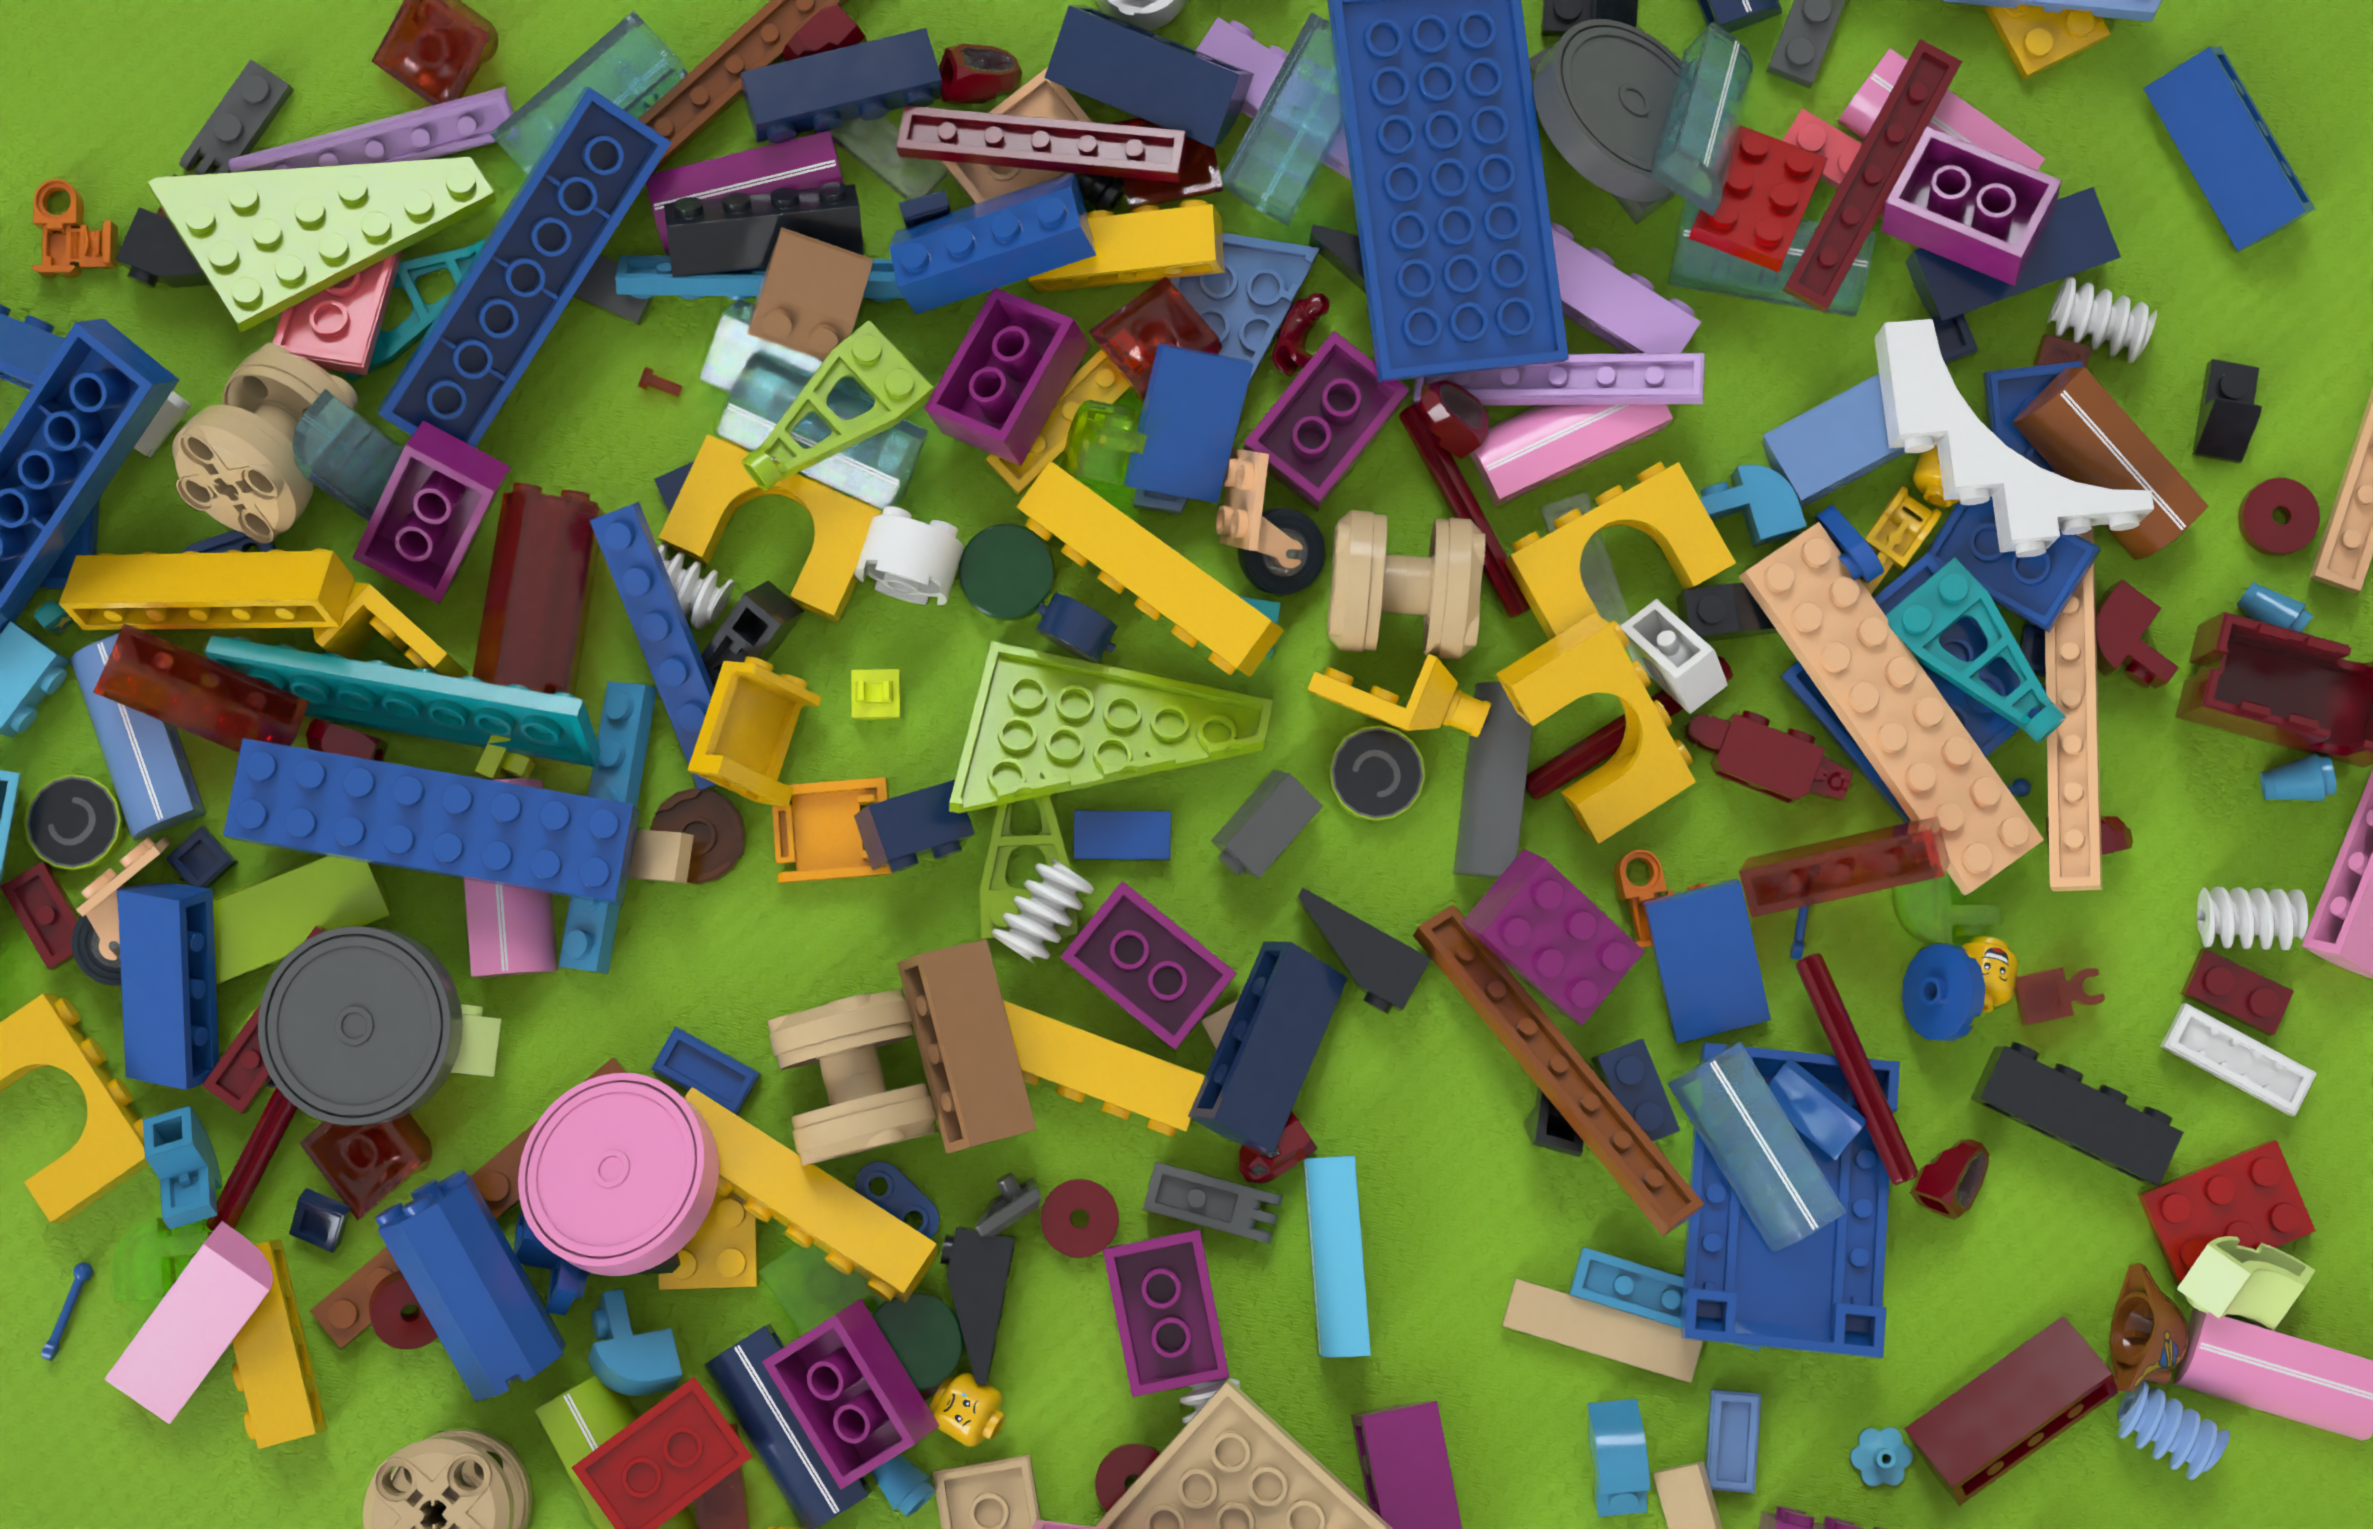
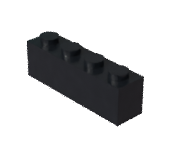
M829 182L821 185L819 188L803 190L781 187L773 190L771 193L755 195L733 192L725 195L723 198L701 200L695 197H686L677 200L675 203L664 204L673 277L767 268L781 227L864 256L860 207L855 184L845 185L839 182Z
M2012 1042L2010 1048L2007 1046L1994 1047L1970 1098L1971 1100L2146 1185H2160L2184 1133L2170 1126L2173 1120L2172 1117L2148 1106H2145L2143 1112L2126 1104L2127 1095L2111 1087L2100 1085L2099 1090H2096L2082 1083L2084 1075L2068 1066L2056 1063L2054 1069L2037 1061L2040 1055L2038 1052L2020 1043Z

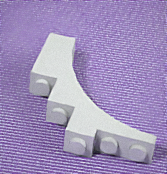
M1933 319L1884 323L1875 336L1889 448L1904 447L1906 453H1921L1934 448V445H1937L1944 500L1960 499V504L1976 505L1989 501L1992 496L2000 552L2016 551V556L2022 558L2042 555L2060 537V528L2064 535L2085 533L2092 529L2091 526L2109 525L2112 531L2129 530L2140 525L2139 522L2154 510L2152 490H2113L2075 482L2040 468L2006 446L1977 418L1957 390L1941 356Z

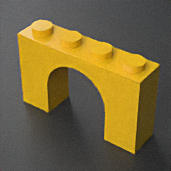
M723 433L721 439L707 434L658 538L662 543L668 544V548L677 552L681 551L686 556L709 565L729 520L738 508L760 496L779 495L790 498L801 504L811 514L815 529L813 547L790 597L800 607L839 623L858 582L854 573L871 520L874 516L882 515V511L877 509L880 503L856 491H853L851 497L835 491L836 483L814 472H810L807 478L796 473L782 481H778L768 491H765L750 477L742 464V460L750 454V452H747L749 447L747 443ZM769 457L776 466L779 465L777 459Z
M1661 461L1636 475L1640 484L1625 492L1620 485H1617L1595 498L1598 507L1582 515L1579 508H1576L1553 521L1557 530L1540 539L1537 531L1511 545L1515 553L1510 555L1504 562L1548 640H1551L1594 612L1599 615L1582 583L1580 560L1589 538L1601 529L1612 526H1628L1649 535L1663 551L1684 590L1692 589L1736 564L1679 462L1666 469Z
M1594 612L1501 670L1496 676L1517 714L1532 726H1535L1574 700L1588 694L1609 693L1616 695L1621 701L1625 712L1626 727L1618 750L1601 767L1561 791L1581 829L1599 844L1693 785L1696 781L1688 768L1689 765L1693 764L1690 753L1679 739L1673 740L1667 729L1668 726L1672 725L1669 714L1658 700L1652 701L1646 690L1651 685L1648 675L1638 661L1634 660L1631 662L1624 649L1630 645L1626 634L1615 620L1609 623Z
M43 993L0 1022V1092L29 1072L51 1065L70 1074L80 1085L87 1103V1120L78 1142L63 1156L24 1181L49 1222L54 1223L66 1222L148 1166L149 1163L145 1159L143 1120L146 1118L142 1117L139 1119L129 1104L134 1101L129 1088L120 1078L116 1077L113 1079L103 1063L107 1061V1056L98 1042L92 1037L86 1038L77 1025L81 1021V1017L74 1005L66 997L60 999L58 995Z

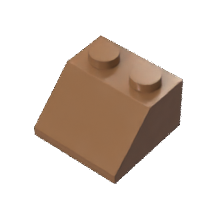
M781 227L751 311L747 334L825 360L830 352L852 333L873 259Z

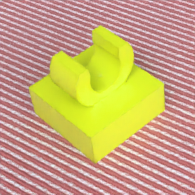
M900 669L851 670L853 720L901 719Z
M491 735L488 743L506 742L511 739ZM487 744L475 772L487 780L504 779L507 773L517 778H529L535 763L521 754L507 752L506 748Z

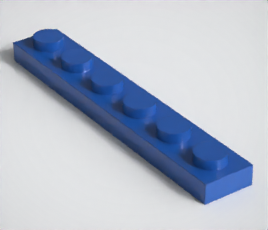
M639 502L596 517L590 520V523L689 765L714 687ZM692 773L699 790L716 785Z

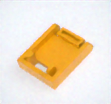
M886 777L787 785L794 788L792 805L789 804L788 807L772 806L776 864L796 863L797 871L777 873L779 884L894 875V873H891L889 866L872 870L854 815L861 811V805H871L889 799L888 779Z

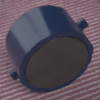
M1059 593L1053 595L1048 606L1042 603L1038 606L1036 612L1043 616L1035 630L1061 648L1093 663H1099L1105 650L1113 653L1116 648V644L1110 642L1118 626L1092 608Z

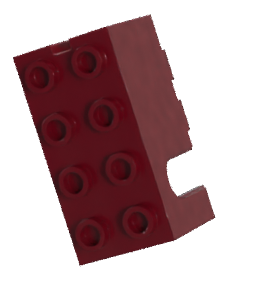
M2223 612L2197 627L2189 662L2198 664L2195 676L2184 680L2175 717L2306 753H2316L2317 756H2329L2332 760L2358 767H2366L2373 764V661L2360 663L2344 660L2341 658L2349 656L2351 653L2349 645Z

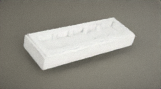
M2187 1003L2181 1004L2160 1045L2161 1048L2289 1116L2296 1115L2317 1074L2315 1071Z

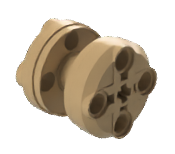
M266 343L257 352L249 355L232 373L225 385L222 395L223 405L209 406L192 417L175 436L172 446L174 463L179 476L176 487L185 502L195 509L205 511L220 523L243 532L254 541L264 544L272 542L278 534L286 532L305 511L313 494V480H321L331 476L335 471L343 467L352 456L348 451L304 421V415L310 416L355 450L358 449L361 441V428L355 410L358 404V396L350 384L340 377L330 375L315 363L301 356L291 354L287 349L275 343Z
M1349 511L1336 524L1334 535L1327 635H1329V639L1340 651H1376L1381 612L1424 616V655L1430 654L1441 659L1459 660L1472 650L1473 647H1476L1480 618L1481 581L1485 557V534L1481 532L1471 519L1449 517L1447 520L1434 519L1429 557L1386 554L1387 515L1374 514L1371 511Z
M903 989L871 995L870 993L856 995L767 1021L770 1031L769 1039L773 1055L777 1057L779 1069L785 1070L819 1063L829 1101V1106L791 1117L794 1131H792L797 1153L800 1155L802 1166L845 1157L938 1132L935 1121L937 1116L932 1097L928 1094L926 1083L891 1091L886 1090L876 1048L900 1042L914 1036L911 1025L912 1019Z
M455 1429L444 1431L400 1449L378 1466L365 1495L363 1526L364 1529H527L533 1502L530 1479L516 1450L507 1442L478 1430ZM487 1451L494 1452L500 1456L503 1462V1469Z

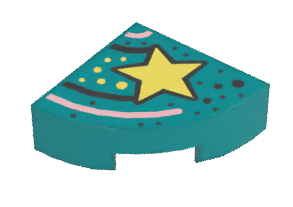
M52 600L35 611L33 615L44 628L57 634L62 633L74 622L68 613Z

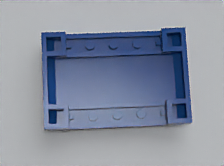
M1704 1043L1701 1047L1697 1071L1690 1187L1704 1202V1205L1695 1215L1687 1220L1681 1304L1682 1339L1883 1358L1886 1308L1882 1307L1890 1178L1866 1124L1863 1126L1844 1152L1835 1160L1759 1098L1784 1063L1792 1058L1861 1114L1836 1056ZM1868 1059L1893 1114L1897 1111L1900 1062ZM1713 1061H1716L1818 1225L1816 1228L1813 1224L1814 1230L1711 1067L1710 1063L1716 1068ZM1721 1076V1078H1722V1080L1724 1081L1725 1085H1726L1727 1088L1729 1089V1087H1728V1085L1726 1084L1725 1080H1724L1723 1077Z

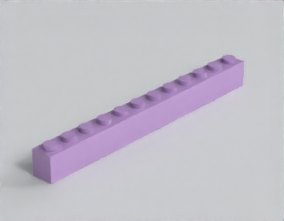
M1218 17L1196 50L1253 73L1254 76L1241 112L1292 144L1327 78L1316 71H1310L1308 74L1293 65L1294 59L1281 48L1272 45L1268 49L1255 41L1253 32L1243 24L1234 20L1228 24ZM1332 83L1303 135L1298 148L1351 181L1340 94L1333 90L1334 84ZM1551 222L1563 316L1624 354L1682 353L1701 321L1694 317V310L1678 299L1671 298L1668 301L1653 292L1655 287L1646 278L1636 273H1631L1629 276L1613 266L1615 262L1609 255L1593 247L1588 251L1573 241L1574 235L1560 224Z

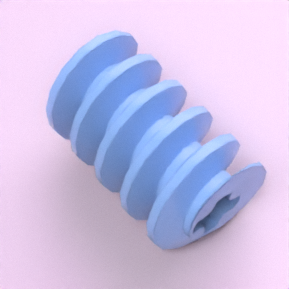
M2144 1380L2136 1390L2126 1392L2119 1405L2117 1419L2121 1423L2118 1437L2125 1439L2133 1430L2137 1431L2136 1448L2142 1449L2152 1440L2155 1442L2152 1457L2159 1460L2167 1451H2170L2172 1455L2169 1468L2176 1470L2185 1461L2188 1462L2186 1478L2193 1481L2202 1472H2207L2220 1459L2229 1442L2230 1431L2225 1429L2217 1431L2216 1423L2209 1419L2200 1421L2199 1413L2189 1408L2183 1411L2180 1401L2174 1398L2166 1400L2164 1391L2158 1388L2148 1391V1383Z

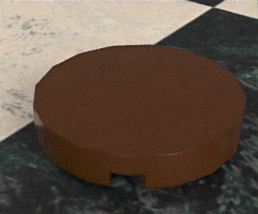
M693 788L677 792L660 805L655 813L656 816L652 820L650 830L681 832L694 835L687 883L703 885L719 881L735 869L744 854L747 833L743 817L730 800L715 791Z

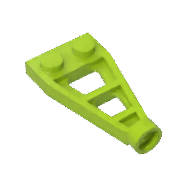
M868 320L830 352L765 441L742 460V464L756 484L763 490L768 491L778 481H782L899 424L931 397L934 387ZM845 377H853L875 400L871 410L849 420L840 419L827 406L829 394L838 382ZM814 412L832 430V433L813 447L804 449L791 437V433L809 413ZM769 457L777 459L779 465L776 466Z
M1050 795L1033 798L1039 804L1042 821V831L1038 835H1013L1010 831V821L1014 802L997 806L979 890L981 939H996L991 934L994 928L1009 932L1010 927L1002 916L1005 912L1016 915L1021 914V911L1013 902L1016 896L1032 898L1027 889H1014L1006 882L1009 857L1016 848L1020 846H1035L1044 853L1048 866L1054 865L1050 859L1052 857L1072 871ZM1066 907L1064 910L1072 920V924L1068 927L1055 923L1054 928L1060 936H1078V910Z

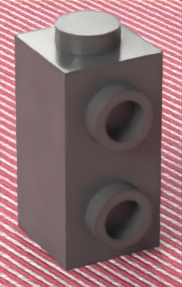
M1273 770L1211 840L1221 851L1217 858L1237 876L1245 873L1260 878L1322 808V805L1290 773Z

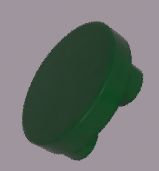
M998 524L980 531L968 542L959 562V580L965 597L977 611L992 619L1013 621L1036 614L1040 603L1044 604L1054 586L1055 566L1048 546L1035 532L1016 524Z
M913 1292L906 1303L894 1296L891 1302L885 1301L872 1314V1317L918 1391L938 1386L954 1372L963 1351V1334L956 1314L945 1302L926 1293Z

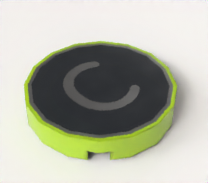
M1382 725L1362 727L1346 736L1333 753L1329 768L1331 791L1340 806L1356 818L1373 822L1393 820L1407 812L1421 794L1425 780L1423 757L1414 741L1397 729Z
M76 774L53 778L39 788L27 806L24 822L28 843L40 859L53 867L75 871L97 867L110 858L122 841L125 828L122 827L124 821L122 814L124 815L114 791L96 778Z

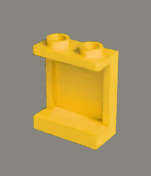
M747 656L744 662L723 661L687 771L756 803L788 807L794 788L779 782L778 778L801 708L803 706L819 707L822 697L807 690L808 682L801 678L788 674H780L779 676L773 673L774 666L762 659Z

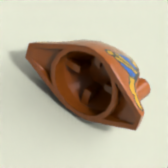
M2141 1263L2129 1265L2111 1322L2110 1352L2117 1390L2121 1392L2136 1390L2144 1380L2166 1385L2171 1379V1369L2184 1359L2189 1345V1329L2183 1312L2175 1302L2159 1289L2147 1267Z

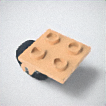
M1232 448L1223 486L1226 487L1224 506L1219 507L1216 515V532L1220 534L1219 543L1238 548L1240 567L1246 578L1258 589L1275 595H1290L1308 587L1317 578L1322 569L1325 559L1323 536L1317 525L1308 516L1299 511L1287 508H1274L1262 512L1269 454Z
M166 835L156 843L150 837H147L120 860V863L125 867L121 872L116 874L110 867L81 892L87 900L76 909L81 916L77 920L72 932V952L81 970L99 983L122 986L117 890L125 888L124 883L161 854L172 843Z

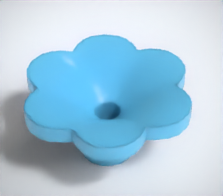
M1885 1427L1880 1431L1873 1428L1864 1429L1858 1436L1859 1445L1850 1452L1851 1464L1860 1469L1861 1479L1867 1485L1878 1486L1883 1482L1889 1485L1899 1484L1904 1478V1468L1912 1462V1450L1907 1445L1902 1444V1435L1895 1428ZM1884 1454H1887L1888 1456L1886 1462H1882V1456Z

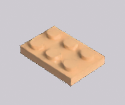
M1048 67L989 112L993 114L1092 122L1064 86L1045 79ZM940 161L974 205L1069 173Z

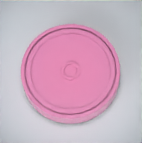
M613 1073L589 1079L576 1085L559 1097L540 1117L529 1135L521 1156L518 1175V1192L524 1217L534 1235L546 1248L582 1270L598 1275L624 1276L651 1269L680 1251L693 1238L706 1219L718 1184L719 1158L713 1133L699 1110L665 1083L636 1073Z

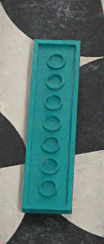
M211 636L205 650L231 704L486 748L487 744L506 748L507 752L591 767L596 766L601 752L584 701L568 693L557 692L553 695L531 691L517 684L501 686L485 683L471 676L461 678L443 676L425 668L408 670L392 667L378 660H371L369 662L346 659L332 652H325L323 654L304 652L285 644H280L276 647L254 643L247 638L239 636L232 637L231 639ZM491 735L511 739L505 742L488 743Z

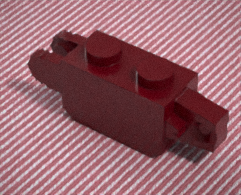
M1743 711L1741 716L1734 713L1727 721L1701 713L1700 715L1696 714L1695 718H1691V721L1684 726V738L1687 739V742H1691V745L1696 744L1697 748L1714 754L1710 764L1716 776L1787 804L1807 794L1841 801L1844 799L1852 780L1853 772L1823 756L1825 748L1814 745L1816 739L1814 736L1793 728H1788L1787 733H1783L1768 727L1770 720L1754 712Z

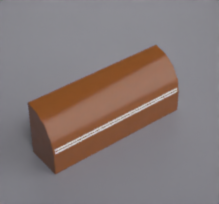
M2085 367L2063 369L2011 422L2055 472L2062 477L2075 482L2113 490H2152L2154 510L2139 522L2140 525L2138 527L2123 531H2112L2109 525H2104L2135 560L2146 558L2174 541L2209 507Z

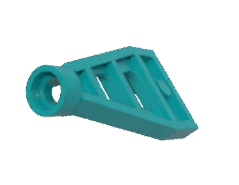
M487 238L466 248L399 263L393 288H401L407 291L413 304V310L411 315L394 330L389 332L380 330L367 374L395 361L422 339L450 297L451 293L434 304H426L416 285L417 279L426 274L446 269L450 271L456 287ZM345 372L347 378L351 381L365 376Z
M1955 557L1885 615L1888 619L1889 627L1912 652L1919 663L2022 730H2025L2036 743L2048 737L2067 718L2046 695L1988 591ZM1962 617L1975 619L1987 639V650L1974 661L1967 662L1956 658L1944 650L1939 643V637ZM1997 657L2003 658L2009 664L2020 681L2019 687L2008 696L1997 694L1979 678V672ZM2039 708L2041 711L2032 719L2028 717V713L2032 709Z

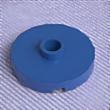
M1932 944L1920 950L1909 963L1903 979L1902 1003L1905 1016L1914 1031L1928 1040L1955 1041L1967 1035L1974 1027L1969 1026L1974 1016H1980L1983 1009L1985 982L1981 967L1975 958H1970L1964 952L1967 950L1961 946Z

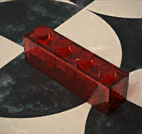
M125 623L93 693L238 753H240L243 738L291 746L297 736L310 702Z
M1936 816L1749 857L1739 870L1752 918L1944 877L1950 861L1939 819Z

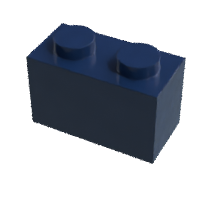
M955 780L868 805L854 815L872 870L889 866L891 873H895L918 865V856L933 852L934 858L937 860L962 851L960 843L973 836L975 832L968 812L954 813L949 811V802Z
M1644 1039L1635 1040L1591 1058L1600 1080L1652 1142L1680 1131Z

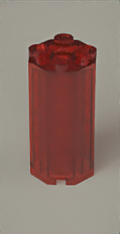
M514 483L512 492L503 493L472 677L495 685L508 686L510 684H517L531 691L553 695L557 692H564L575 696L600 549L590 520L604 515L605 512L598 507V503L590 501V494L584 492L561 490V496L559 497L542 494L543 488L536 485Z

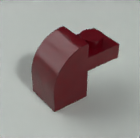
M2120 580L2110 586L2096 605L2097 669L2105 676L2117 670L2120 665H2123L2126 668L2124 674L2134 683L2144 688L2152 686L2156 689L2167 684L2179 667L2140 640V637L2159 613L2161 607L2124 580Z

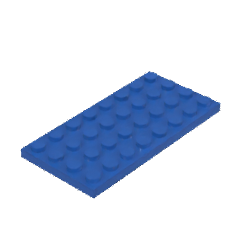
M1327 0L1378 382L1556 363L1568 360V348L1521 0Z

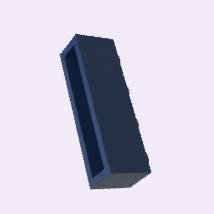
M926 28L741 72L742 93L757 143L767 140L770 143H780L794 138L796 133L813 129L817 132L831 131L840 127L843 122L858 118L864 121L877 120L887 115L891 110L903 108L904 106L927 107L934 100L941 97L942 78Z

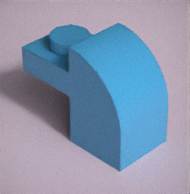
M1760 465L1738 466L1730 475L1734 488L1730 489L1728 482H1723L1706 487L1700 491L1702 496L1700 500L1711 520L1742 511L1753 547L1797 535L1806 527L1799 500L1793 487L1781 474L1770 468Z
M187 1106L144 1119L145 1159L160 1179L162 1219L167 1227L171 1230L217 1216L216 1189L222 1188L220 1170L210 1138L192 1107Z
M623 1289L603 1292L597 1305V1310L592 1311V1325L596 1339H603L604 1341L594 1342L587 1357L596 1377L611 1390L629 1396H643L675 1390L682 1372L672 1328L633 1335Z
M1637 1399L1588 1403V1440L1595 1470V1505L1598 1517L1647 1512V1491L1650 1490L1649 1464L1644 1428Z

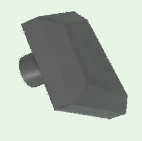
M1011 1172L996 1180L995 1183L1002 1194L990 1200L975 1225L980 1237L995 1236L1038 1208L1042 1197L1033 1177L1018 1184Z

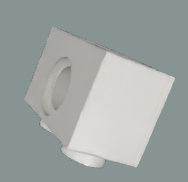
M1655 599L1620 626L1629 640L1630 645L1627 648L1632 661H1638L1646 674L1689 714L1728 686L1715 650L1658 599Z

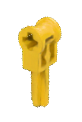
M1903 485L1897 490L1864 537L1884 568V573L1868 584L1859 577L1871 596L1892 566L1901 570L1907 565L1942 514L1937 508L1931 511L1909 496V489Z

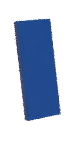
M2221 46L2208 47L2143 88L2237 252L2268 238L2316 210Z
M173 883L145 884L118 889L126 1078L188 1090L203 1084L219 1062L213 889Z

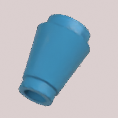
M2254 581L2237 603V606L2243 609L2253 620L2301 633L2314 616L2304 609L2307 604L2264 586L2261 587Z
M2315 753L2272 768L2269 771L2260 772V784L2264 800L2324 801L2325 796L2336 794V778L2329 756L2318 758Z
M901 1454L871 1471L894 1512L900 1510L906 1517L918 1511L936 1491L929 1483L931 1477Z

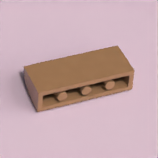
M987 939L921 953L898 962L897 966L946 1154L1037 1130Z

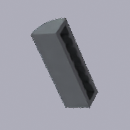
M1483 682L1475 685L1474 698L1481 701L1485 700L1492 704L1478 738L1469 735L1453 874L1498 880L1516 859L1518 853L1532 725L1517 714L1500 682Z

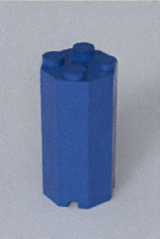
M464 1169L451 1174L440 1182L434 1179L423 1184L410 1193L413 1201L404 1207L402 1203H398L375 1217L379 1225V1234L475 1402L495 1397L508 1391L510 1388L507 1383L521 1378L522 1382L537 1375L563 1355L564 1350L562 1348L566 1346L565 1341L549 1313L546 1312L543 1302L471 1175L467 1176Z

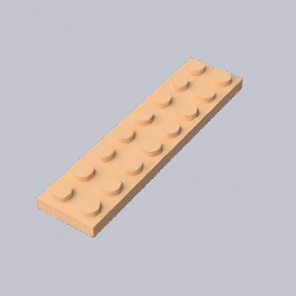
M1818 522L1746 570L1739 577L1962 894L1971 893L2044 839L1912 652L1889 627L1887 617L1861 580L1858 578L1854 581L1846 566L1837 558L1842 555Z

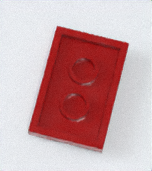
M1738 125L1695 219L1689 239L1779 273L1828 158Z
M2277 1140L2267 1141L2137 1194L2177 1286L2180 1285L2207 1244L2216 1238L2224 1236L2238 1237L2240 1242L2237 1245L2256 1250L2261 1243L2276 1248L2316 1231Z
M694 1376L571 1468L615 1529H657L751 1459L752 1455Z

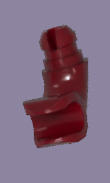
M1313 293L1308 298L1297 299L1284 319L1271 360L1278 370L1290 377L1296 375L1298 366L1304 368L1313 357V355L1305 350V343L1309 331L1316 326L1320 317L1326 315L1329 311L1330 302L1324 294Z

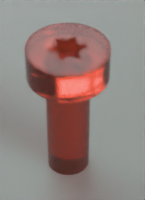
M645 367L638 387L647 390L648 386L679 397L683 386L653 375L654 369Z

